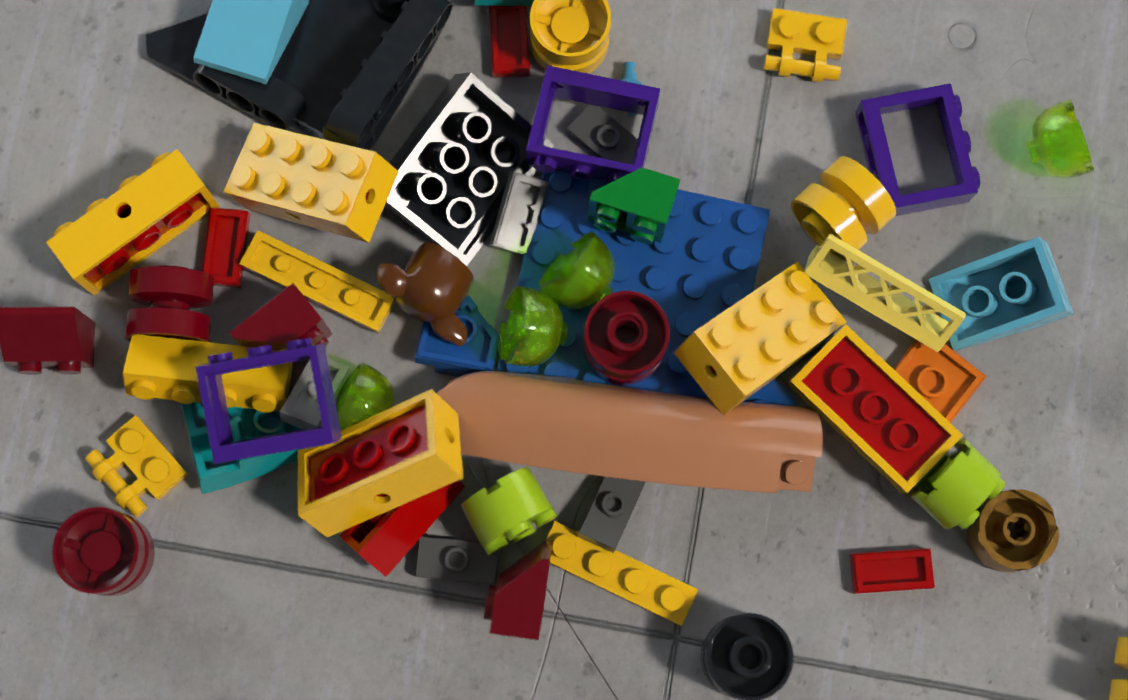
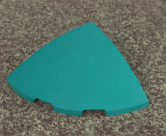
M195 402L191 404L180 403L202 494L252 480L298 459V450L300 449L214 464L203 404ZM228 408L234 441L301 430V428L281 421L280 412L278 411L264 413L250 408Z

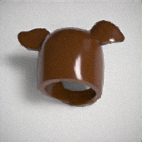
M426 242L418 247L403 269L398 265L384 263L377 267V278L380 286L386 294L395 297L396 304L400 310L408 313L420 322H429L435 334L443 340L453 343L458 347L465 344L467 330L464 323L455 313L467 296L473 284L474 276L460 259L443 247Z

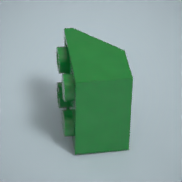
M642 167L593 191L589 199L588 220L593 221V225L596 228L613 233L618 229L631 233L630 237L640 243L652 244L653 241L661 243L681 179Z

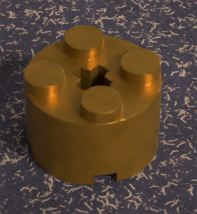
M1024 489L1003 491L991 500L986 499L976 509L979 511L978 518L967 528L966 539L969 548L984 565L1000 572L1027 570L1046 562L1054 553L1059 541V526L1057 527L1053 515L1055 513L1051 505L1040 495ZM1010 524L1015 525L1013 532L1018 535V537L1013 539L1009 536L1010 531L1007 529V526Z

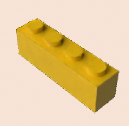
M134 335L131 337L123 370L126 395L144 400L158 398L175 400L182 404L202 403L196 367L209 364L207 356L232 352L233 359L248 357L247 349L255 347ZM272 349L273 352L284 351ZM292 362L221 374L227 408H250L264 413L280 412L288 399L292 376Z

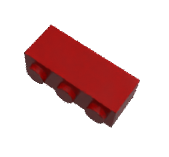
M459 480L350 527L344 530L339 537L381 574L387 577L442 512L454 501L465 485Z

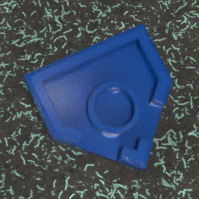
M469 295L465 297L455 313L464 323L467 330V340L461 347L443 340L435 334L429 322H423L415 355V363L434 366L435 373L456 377L474 372L494 370L500 336L492 325L487 323L479 312L478 306Z

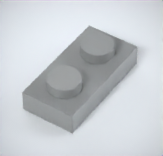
M327 358L334 398L336 399L349 375L350 366ZM310 360L280 411L281 421L301 429L322 425Z

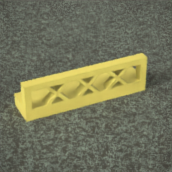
M832 234L827 236L821 246L816 245L808 257L804 272L810 278L936 352L942 349L965 320V312ZM830 249L845 256L846 261L829 252ZM866 273H874L880 277L881 282ZM900 293H908L914 297L915 302ZM940 312L951 320L948 322L934 313Z

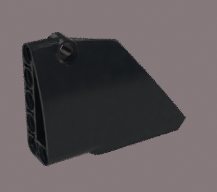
M309 0V4L267 84L194 63L193 57L208 13L145 34L148 59L271 127L283 130L291 129L299 134L371 151L425 64L451 14L453 3L448 0Z

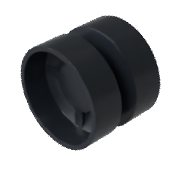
M743 613L722 619L709 630L701 648V664L707 680L717 691L734 699L763 700L774 695L785 685L793 667V648L788 635L778 623L761 614Z

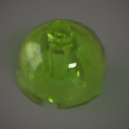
M1071 99L1044 110L1036 118L1032 126L1033 140L1026 142L1033 164L1041 161L1044 169L1055 177L1071 178L1095 171L1079 120L1076 119Z
M592 231L573 242L571 246L574 249L566 256L561 253L539 281L541 285L539 289L560 307L570 310L582 309L591 303L595 305L613 291L609 286L615 276L616 263L613 254L606 244Z
M516 286L511 291L504 307L505 310H511L507 323L500 322L499 356L501 360H506L504 363L512 365L536 366L543 364L555 354L558 346L564 345L568 334V325L563 322L562 312L556 300L549 294L537 289Z
M364 362L355 368L339 393L341 397L336 405L340 430L393 406L395 394L392 384L385 375Z

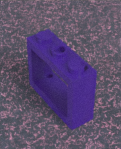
M547 65L526 148L527 164L533 165L534 169L545 173H553L557 170L570 173L572 177L579 180L591 181L593 178L608 181V183L642 167L644 168L659 105L660 88ZM555 97L643 115L633 163L627 164L545 147L544 142Z
M951 83L861 100L855 115L868 169L891 196L896 207V216L968 203L978 193L980 176L977 168L971 165L969 157L971 140L969 133L962 129L960 121L962 104L959 96L954 95ZM937 104L957 185L900 195L881 115Z
M311 338L287 342L288 350L273 352L271 345L247 349L248 357L233 359L232 352L207 356L209 364L196 367L214 464L327 445L342 439L324 343L312 345ZM310 359L322 426L234 441L221 374Z

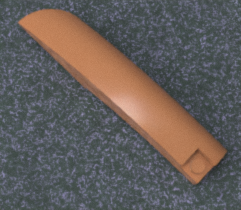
M481 371L465 374L449 381L448 385L437 392L458 413L461 454L486 459L644 482L777 493L778 490L811 492L816 457H822L823 435L821 420L818 412L811 407L742 402L723 415L710 398L575 380L569 377L500 371Z

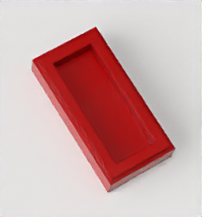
M489 6L493 78L530 76L526 6Z
M210 207L202 272L214 277V286L241 288L244 268L239 263L246 252L251 215L249 211Z
M931 548L850 554L853 594L935 588Z

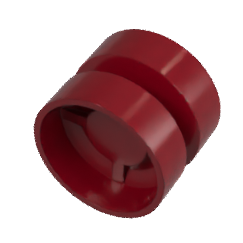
M170 265L132 269L129 277L128 299L150 307L127 311L125 340L130 342L131 337L134 335H148L210 342L211 317L191 309H200L212 305L214 277L202 271Z
M618 291L599 300L587 317L583 339L584 355L593 372L603 380L616 385H633L649 378L661 364L669 343L670 329L664 311L652 298L635 291Z
M90 507L71 515L58 529L52 546L54 567L60 578L68 586L83 593L103 596H119L137 588L149 575L155 556L152 537L139 520L130 515L104 507Z

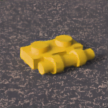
M773 8L766 48L779 50L781 54L780 57L766 55L764 70L776 71L778 76L790 77V74L811 77V81L823 83L824 79L839 81L841 66L827 64V58L841 59L847 19ZM793 53L814 56V60L810 62L793 59Z
M137 415L132 417L106 440L115 451L110 458L105 459L98 449L93 450L85 457V460L94 469L92 471L93 476L100 483L105 482L116 495L115 501L122 509L127 508L135 518L141 516L148 509L140 499L146 491L149 490L157 500H161L189 475L186 469ZM125 464L138 478L131 485H128L117 472Z

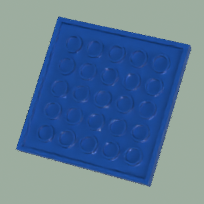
M557 170L553 173L544 172L542 180L548 182L549 185L527 253H524L497 371L569 377L575 380L709 398L674 352L694 331L753 292L770 209L678 189L662 242L653 241L652 244H644L633 240L630 237L631 233L618 229L613 233L596 228L593 225L594 222L588 220L591 193L609 184L608 181L593 178L591 181H583L572 177L570 173ZM618 291H635L652 298L664 311L670 329L669 343L658 369L649 378L633 385H616L600 378L587 363L583 349L585 323L591 309L603 297Z

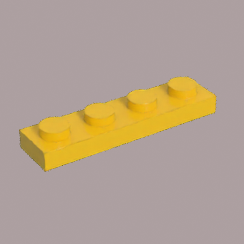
M257 230L239 263L243 268L284 288L294 283L306 299L378 334L396 302L395 297L386 294L384 291Z
M554 521L546 538V541H553L550 564L679 626L683 625L698 589L617 550L612 553L579 538V532Z

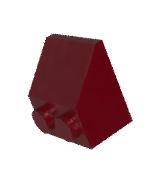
M294 283L229 332L241 346L261 347L271 345L272 349L288 350L287 342L311 338L312 345L324 343L326 347L329 344L327 338L333 335L324 320Z
M0 307V347L5 363L16 368L19 374L38 375L42 373V368H56V372L60 374H80L81 368H94L96 322L75 307Z
M543 541L500 573L497 586L490 585L484 611V620H491L490 634L539 640L553 541Z

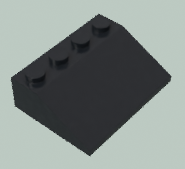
M473 73L455 74L389 162L399 173L384 209L426 240L448 250L468 266L494 229L510 171H516L531 177L537 171L533 168V165L527 164L526 155L532 125ZM545 137L544 146L554 148L555 145Z

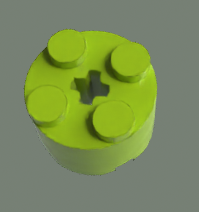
M961 438L954 445L956 450L949 456L945 454L915 485L919 488L918 491H909V496L944 529H950L956 525L962 530L968 528L979 516V511L976 509L986 499L991 500L996 497L1006 485L1000 478L1001 472L965 438Z
M528 467L516 470L496 480L498 484L488 490L484 487L461 504L468 522L488 556L508 546V539H513L516 544L536 532L533 527L534 524L538 528L558 516L535 475L532 474Z

